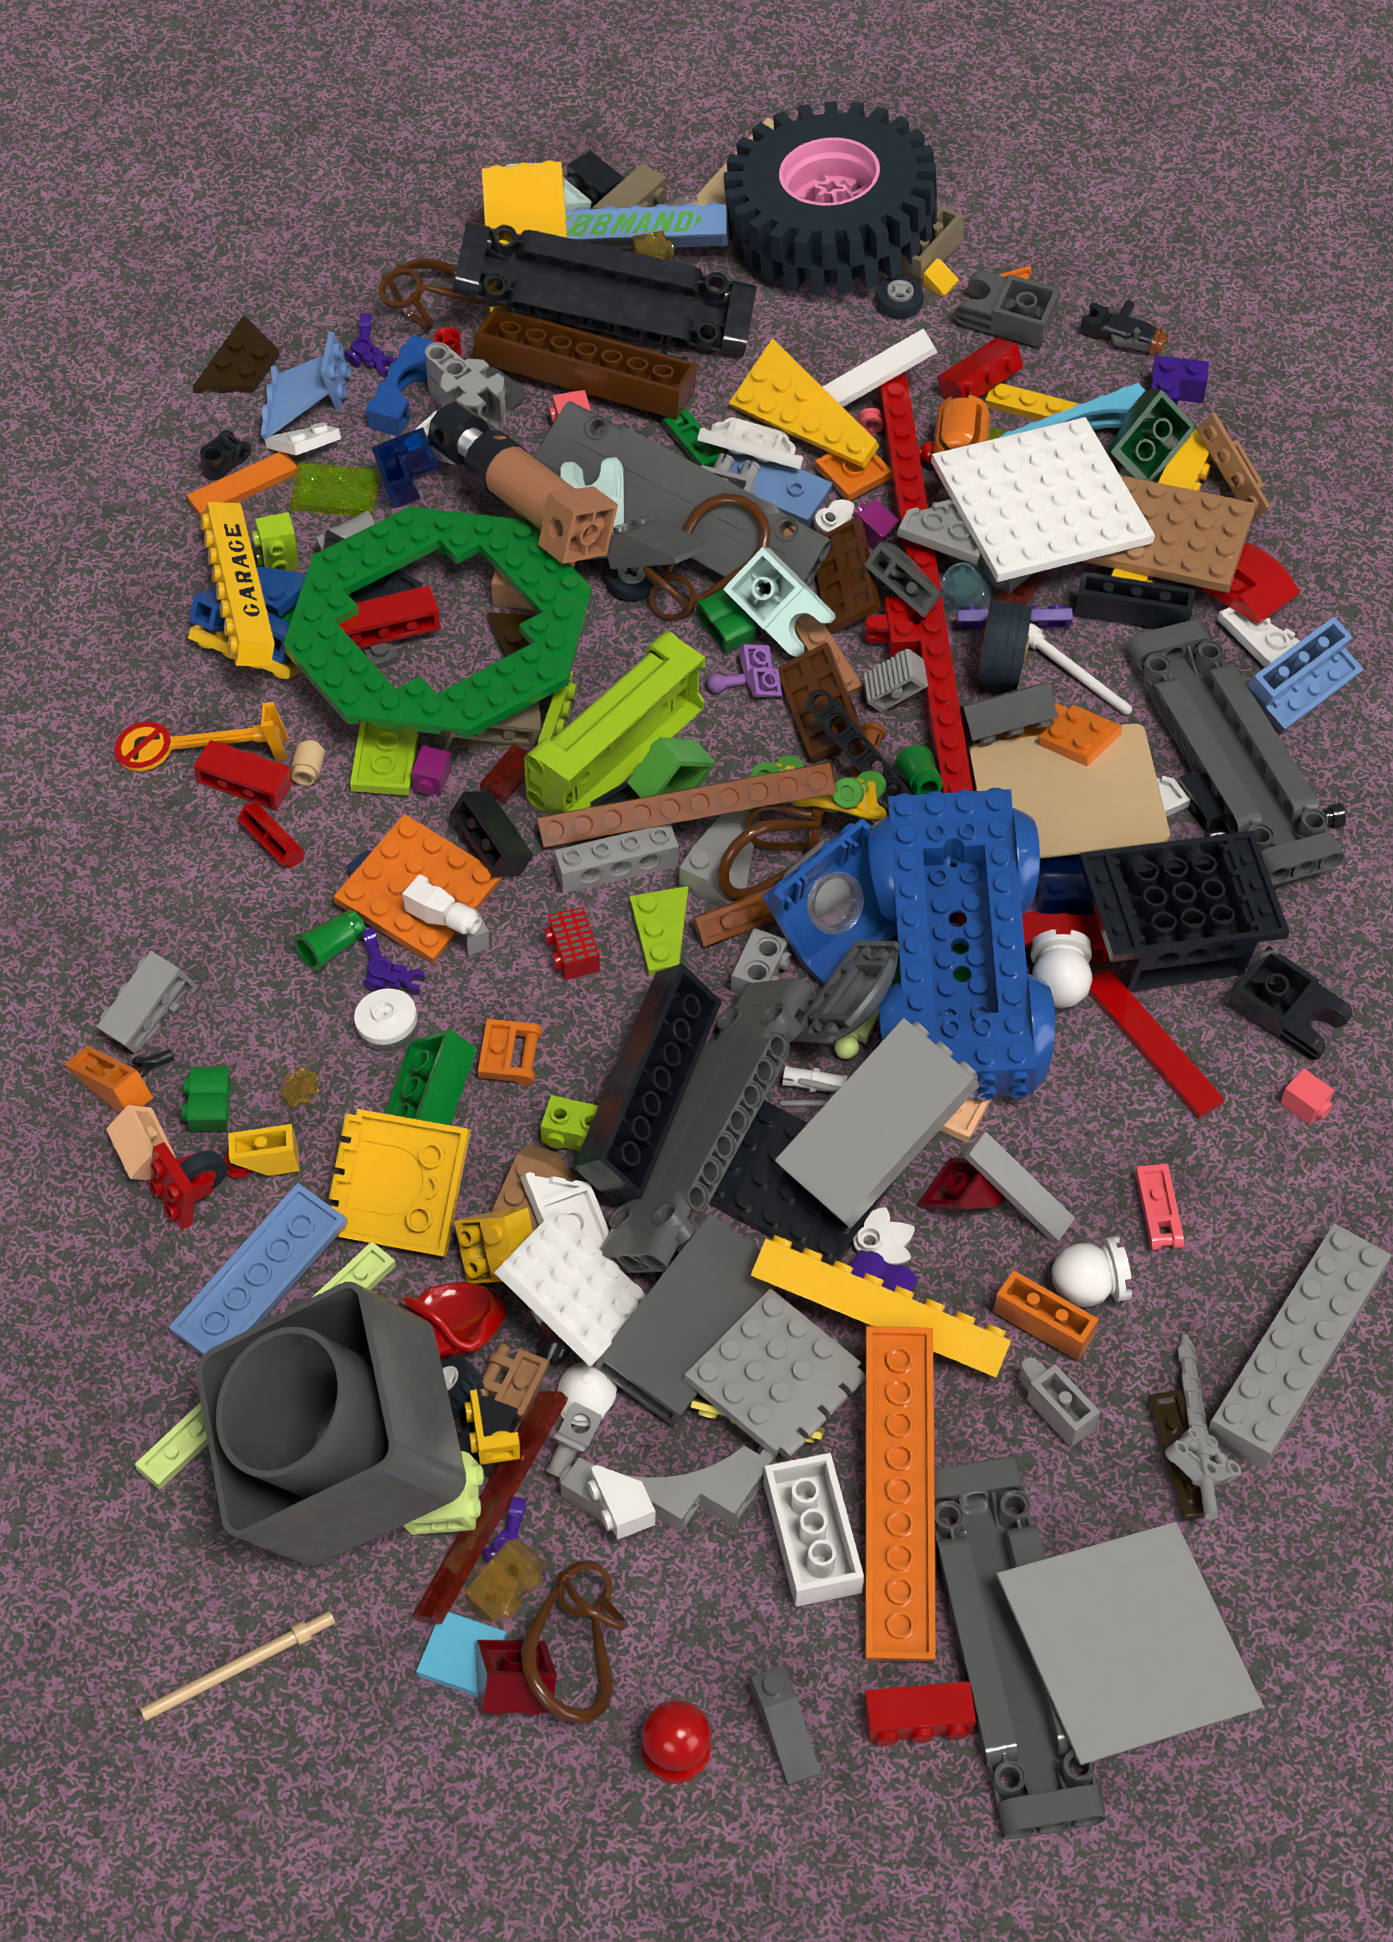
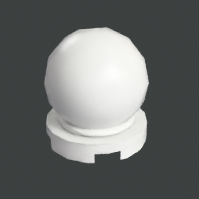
M1049 930L1033 938L1030 956L1034 966L1031 975L1042 979L1050 986L1054 1007L1061 1009L1077 1005L1088 995L1093 979L1089 961L1092 958L1090 939L1085 934L1075 930H1071V935H1056V930Z
M1119 1236L1103 1238L1101 1248L1094 1244H1074L1065 1248L1056 1257L1052 1267V1282L1060 1297L1078 1307H1092L1100 1304L1110 1294L1117 1302L1131 1299L1132 1291L1131 1289L1126 1290L1125 1280L1131 1279V1272L1125 1248H1117V1243L1120 1240Z

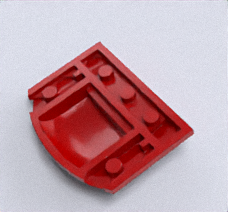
M1246 541L1229 593L1196 586L1258 625L1296 598L1300 593L1291 575L1274 557Z

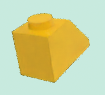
M292 1124L228 1133L230 1163L267 1176L300 1171L299 1146Z

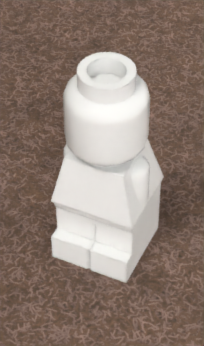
M421 874L402 893L406 912L422 919L426 923L447 925L461 934H475L481 926L482 919L478 917L476 910L463 903H455V899L441 887L429 884L428 878Z

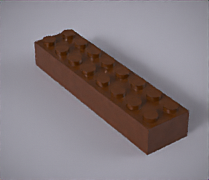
M494 307L475 332L473 359H482L489 364V367H496L509 371L512 374H520L534 378L537 381L559 385L565 389L585 390L586 395L597 396L614 403L629 405L638 410L657 413L666 418L677 419L695 391L697 363L531 316L518 314L499 307Z

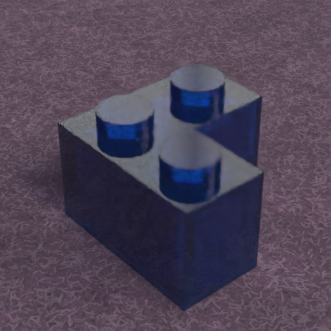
M423 427L371 447L385 490L395 508L420 499L414 476L439 467L433 446H431Z

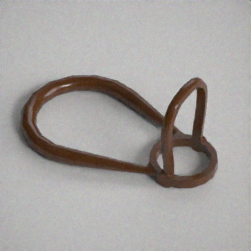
M723 493L707 498L692 510L682 529L690 534L693 533L701 517L712 508L722 505H735L749 511L757 521L760 533L758 546L749 560L700 595L695 593V589L688 579L671 573L675 564H668L663 577H660L649 567H643L644 574L653 583L649 601L651 608L657 616L668 621H677L690 616L694 611L697 601L725 588L762 547L769 548L771 531L768 519L757 503L742 495ZM680 581L686 584L690 592L689 603L687 604L683 597L667 582ZM661 587L678 602L682 609L680 613L669 615L659 611L655 598L657 591Z

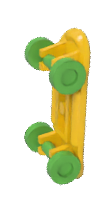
M787 755L781 757L776 764L769 761L757 764L751 771V777L804 767V764L797 756ZM874 770L861 773L857 779L853 777L840 779L836 782V793L789 801L799 807H819L825 812L835 813L839 811L873 821H879L887 816L885 808L877 802V799L885 793L886 781L882 774Z

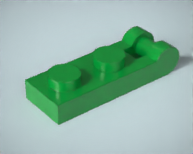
M687 409L682 410L677 419L667 417L661 420L664 431L668 435L670 434L693 463L700 467L704 465L713 468L718 455L724 453L719 446L697 440L699 431L703 427Z

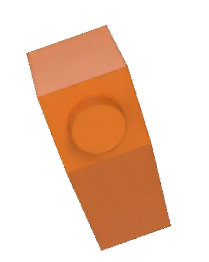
M88 1045L64 1064L67 1070L111 1108L120 1113L127 1105L144 1107L153 1099L136 1069Z

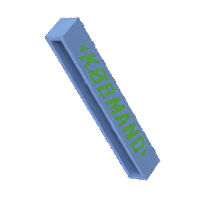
M711 202L707 205L685 203L680 206L658 204L654 207L632 205L627 208L605 206L601 209L579 207L575 210H566L568 238L616 249L728 246V212L726 204Z

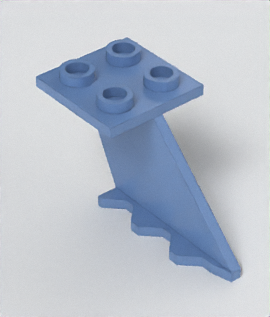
M328 332L324 355L282 373H279L277 366H271L272 382L267 384L266 387L267 404L262 405L263 422L261 436L263 439L272 436L328 394L335 409H342L343 399L347 397V380L351 378V366L349 362H346L343 355V346L341 343H338L334 332Z

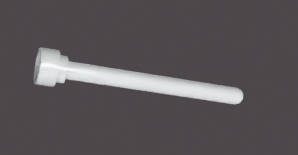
M1033 623L1030 624L1028 649L1030 647L1034 650L1039 649L1123 715H1129L1132 712L1130 704L1044 640L1045 636L1042 634V630Z

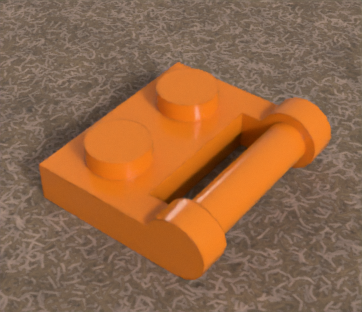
M487 1019L478 1067V1078L513 1081L527 1086L532 1085L535 1079L533 1065L537 1041L541 1039L542 1027L534 1023ZM517 1036L525 1038L521 1068L512 1067Z

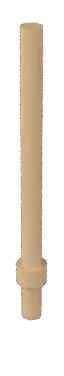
M328 1611L307 1623L301 1621L291 1626V1631L140 1708V1711L145 1721L296 1643L300 1646L312 1640V1635L335 1624V1620L331 1612Z

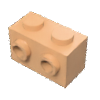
M127 1105L106 1129L130 1179H151L150 1161H152L153 1146L165 1142L173 1156L176 1157L151 1107Z

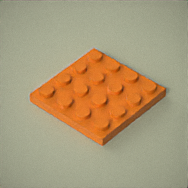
M404 814L333 896V903L346 911L354 910L365 923L433 964L459 932L449 928L447 925L426 923L422 919L406 912L402 893L421 874L428 878L429 884L441 887L455 899V903L460 902L472 909L478 910L502 881L503 876L493 877L482 861Z

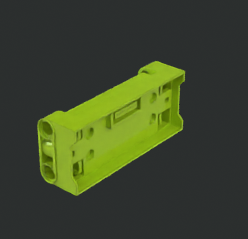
M663 632L646 647L645 657L565 729L552 740L543 739L525 755L526 796L531 805L547 815L588 808L591 801L626 781L634 773L635 767L648 754L650 746L659 737L673 738L704 709V700L699 693V669L705 667L706 657L678 639L672 632Z

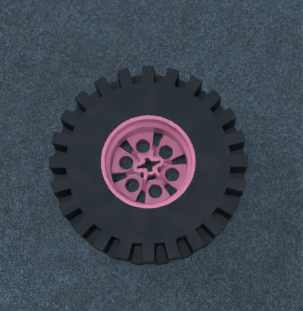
M837 101L825 102L824 114L814 115L810 104L798 106L797 120L792 121L785 111L773 115L774 130L760 122L752 128L753 140L742 137L737 142V154H730L728 156L727 172H724L723 176L730 240H733V248L737 257L744 256L745 266L753 273L762 268L764 281L774 284L784 275L785 288L798 292L804 280H808L811 284L812 294L816 295L825 294L827 282H837L839 294L852 293V279L860 278L866 289L878 286L879 270L890 279H894L902 274L901 253L907 257L912 266V258L915 255L920 256V241L928 242L929 240V245L932 243L933 224L937 222V176L934 152L931 145H925L924 134L919 129L910 132L909 121L904 117L899 116L889 123L888 110L877 107L869 117H865L864 103L851 102L847 114L838 113Z

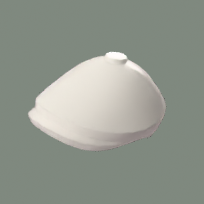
M578 1362L570 1366L562 1375L558 1385L557 1396L559 1412L563 1419H565L573 1402L601 1414L602 1419L612 1406L616 1397V1384L601 1371L594 1368L595 1363L590 1367L586 1362ZM577 1414L571 1421V1424L577 1426L591 1425L590 1419L585 1414Z

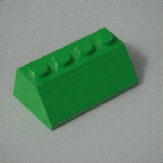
M451 1029L410 1041L383 1114L450 1125L454 1119V1111L458 1099L464 1091L463 1085L467 1074L473 1066L472 1060L477 1048Z

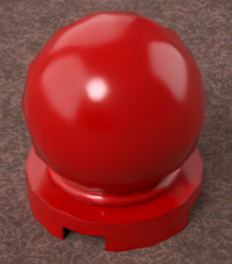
M679 1699L660 1703L649 1713L642 1727L641 1754L646 1768L648 1767L654 1775L658 1776L659 1780L672 1784L689 1782L695 1779V1776L701 1773L705 1766L708 1765L711 1753L712 1732L705 1714L693 1703Z

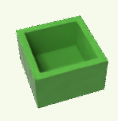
M659 737L652 743L650 751L643 761L635 767L634 773L627 783L640 798L699 787L716 762L696 740Z

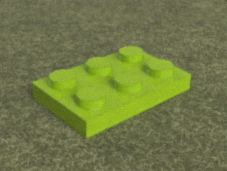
M360 721L350 782L351 791L410 796L412 784L411 771L415 764L419 732L416 731V728L400 726L399 729L375 727L373 722Z

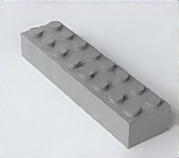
M1333 1224L1212 1418L1208 1433L1217 1439L1219 1445L1265 1471L1384 1275L1392 1254L1337 1224Z

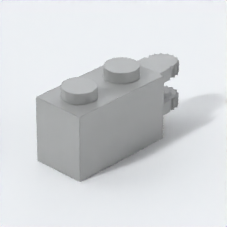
M1024 1358L1018 1377L1021 1384H1024L1023 1386L1028 1391L1027 1401L1072 1448L1096 1429L1100 1411L1056 1364L1047 1370L1036 1358Z

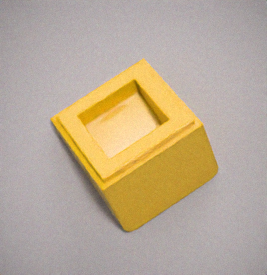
M937 258L924 272L922 287L945 298L958 284L959 279Z

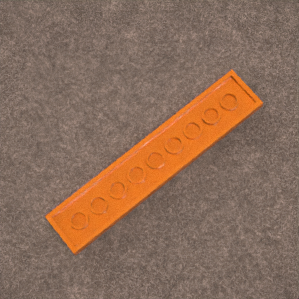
M866 1326V1661L935 1662L933 1328Z

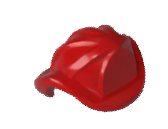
M452 1282L433 1286L425 1290L417 1298L403 1296L398 1302L400 1307L418 1315L431 1324L435 1332L440 1359L446 1358L447 1360L449 1356L454 1355L458 1357V1355L460 1356L465 1351L471 1352L483 1347L500 1328L506 1314V1306L495 1292L470 1282Z

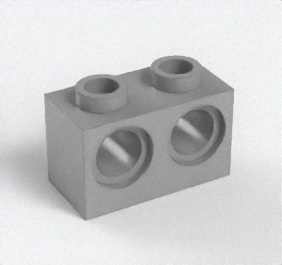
M754 928L731 975V992L740 995L748 983L779 980L780 970L785 971L791 959V953H788L787 939Z

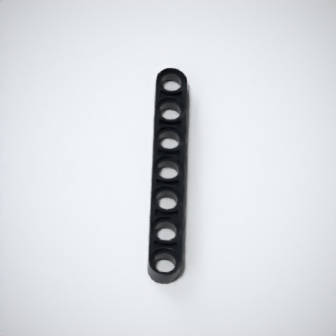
M822 689L811 692L807 699L809 711L859 772L868 771L870 764L875 761L882 763V775L886 781V790L881 798L889 807L886 791L891 784H899L902 789L901 793L914 795L834 696ZM819 696H826L829 700L828 707L824 711H816L814 707V702ZM840 717L845 718L847 721L846 729L842 733H835L832 729L833 721ZM857 739L863 740L865 743L863 753L853 755L850 751L851 743Z

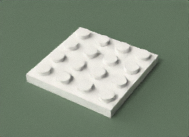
M558 1208L494 1272L590 1367L612 1344L611 1340L646 1297L640 1286L633 1283L615 1262L602 1256V1251L596 1246L594 1241L585 1236L573 1224L572 1220Z

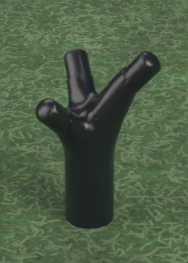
M171 1049L147 1057L135 1056L132 1062L133 1064L142 1065L138 1071L142 1078L155 1067L174 1061V1055Z

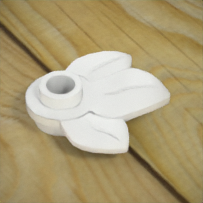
M836 500L828 508L818 510L814 517L816 530L824 535L853 519L854 517L851 515L854 513V503L849 500Z
M886 1207L873 1210L864 1222V1227L854 1237V1248L857 1252L859 1250L877 1252L888 1264L900 1265L906 1263L911 1259V1255L905 1246L910 1242L915 1227L901 1222H890V1215ZM872 1240L875 1245H866L864 1241Z

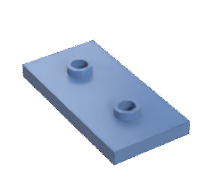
M731 452L727 453L735 461L730 470L732 473L739 474L746 460H750L749 468L753 461L758 463L760 471L755 479L756 496L764 501L768 500L780 509L784 515L795 518L805 526L810 524L833 490L832 482L804 470L772 461L761 462L748 454L737 455Z

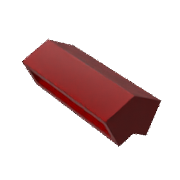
M258 803L244 804L237 819L282 866L286 865L291 869L305 860L303 849ZM254 820L266 830L265 834L253 823ZM274 841L286 851L285 854L273 843Z

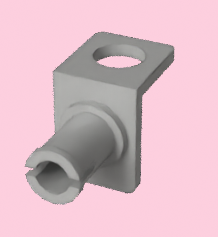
M576 1402L571 1404L559 1431L554 1434L553 1438L557 1439L559 1445L546 1471L560 1477L565 1468L572 1464L577 1452L587 1451L602 1419L601 1414ZM577 1414H585L590 1419V1428L585 1433H577L571 1426V1421Z

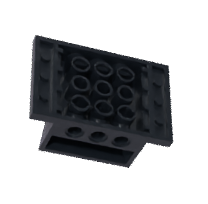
M1254 831L1097 850L1079 854L1078 863L1110 961L1126 960L1127 989L1129 991L1243 975L1258 942L1287 939L1290 933Z

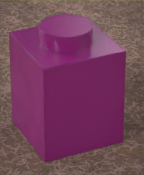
M875 498L867 506L862 503L851 515L854 518L858 516L863 521L867 543L872 549L877 547L879 542L888 535L899 521Z
M422 745L411 771L412 789L424 795L433 794L441 796L452 770L451 752Z

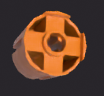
M968 395V398H956L951 400V396L943 401L937 410L933 454L988 441L991 423L988 405L980 398Z

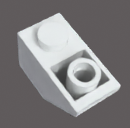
M599 1465L591 1467V1481L587 1482L588 1489L594 1501L600 1500L604 1509L600 1511L603 1523L607 1530L613 1529L617 1540L655 1525V1509L642 1481Z

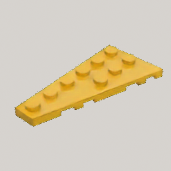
M773 338L729 401L732 409L863 468L866 467L879 447L877 440Z

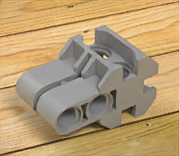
M435 342L429 344L425 349L428 392L442 404V407L452 402L462 403L484 419L495 430L505 427L504 377L497 373L487 379L486 370L489 368V364L484 360L466 359L464 361L444 343Z

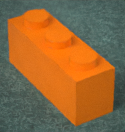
M1014 1270L997 1293L993 1311L995 1314L1076 1361H1079L1093 1340L1099 1321L1095 1316Z

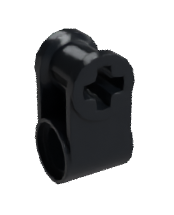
M229 429L222 431L218 437L200 450L203 476L208 480L223 478L237 465L242 464L248 459L251 453V444L237 439Z

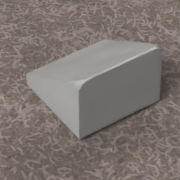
M476 910V912H477V914H478V917H480V918L482 919V917H481L479 911ZM483 919L479 930L475 934L467 933L468 955L487 949L490 946L489 931Z

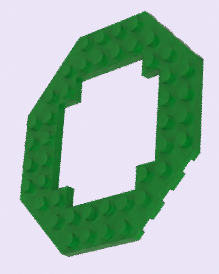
M408 507L312 555L283 643L284 652L346 723L358 724L359 721L373 722L375 727L399 729L400 726L415 727L417 732L433 734L449 731L457 732L459 737L470 738L569 685L572 664L575 662L580 633L583 630L587 606L592 595L591 586L569 563L562 564L538 545L540 533L528 520ZM439 548L455 564L481 552L538 613V615L519 624L520 634L530 645L437 694L421 676L395 689L338 625L359 614L357 604L348 596L350 593Z

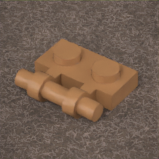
M500 1343L495 1353H491L486 1362L488 1367L483 1375L484 1380H482L484 1388L480 1389L483 1396L495 1397L494 1400L518 1408L519 1420L523 1422L550 1367V1360L522 1349L518 1350L514 1359L508 1358L507 1356L511 1349L507 1345ZM499 1372H507L502 1384L495 1382Z

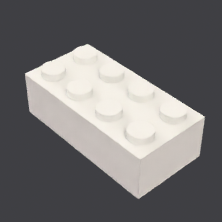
M831 1453L765 1466L763 1484L795 1607L862 1593L864 1575Z

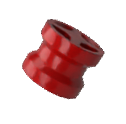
M452 327L438 329L434 334V341L444 343L460 356L461 336L459 331Z

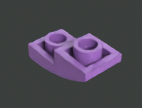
M742 645L739 648L740 660L747 684L753 696L780 698L782 691L778 668H772L769 646Z

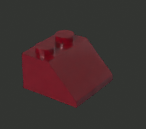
M477 1640V1695L482 1712H489L493 1715H503L505 1713H524L527 1715L551 1713L543 1707L532 1693L523 1673L521 1649L524 1640ZM538 1641L535 1650L536 1667L542 1682L554 1696L557 1674L546 1641Z

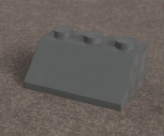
M1049 682L1035 684L962 705L972 741L979 740V744L997 740L996 734L1006 731L1008 736L1025 732L1024 726L1035 724L1036 729L1052 725V719L1058 717Z

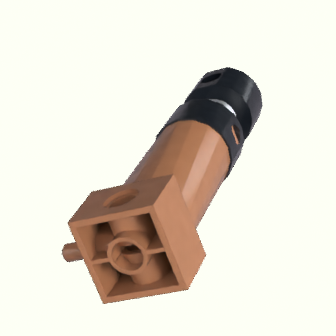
M452 402L436 412L430 421L428 440L431 446L455 464L465 465L466 473L470 478L491 494L499 497L541 530L538 543L540 547L562 564L569 563L573 568L576 561L607 555L618 507L616 502L594 486L575 489L527 453L526 449L502 431L490 430L487 422L464 404Z

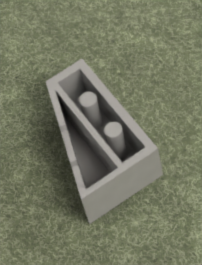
M150 951L146 957L139 961L136 972L129 982L122 985L118 992V997L112 1006L102 1013L97 1028L135 1054L161 1027L157 1022L168 1010L174 1013L180 1007L176 1002L187 990L193 993L198 986L178 967Z

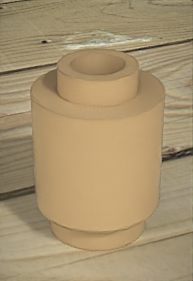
M307 740L297 744L290 771L292 779L300 785H312L319 778L325 750L318 742Z

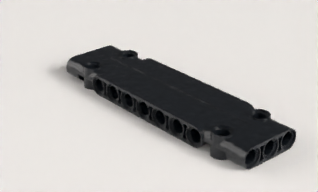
M466 221L452 293L480 299L490 307H498L503 304L507 305L510 311L518 314L678 349L694 346L700 353L707 354L717 351L744 357L757 286L734 280L728 281L727 277L720 272H712L705 276L702 275L701 269L688 264L535 230H524L520 235L509 225H500L493 229L490 226ZM505 240L509 242V244H502L499 241ZM710 287H716L720 291H714ZM489 288H497L500 292H492ZM701 335H709L711 339H705Z

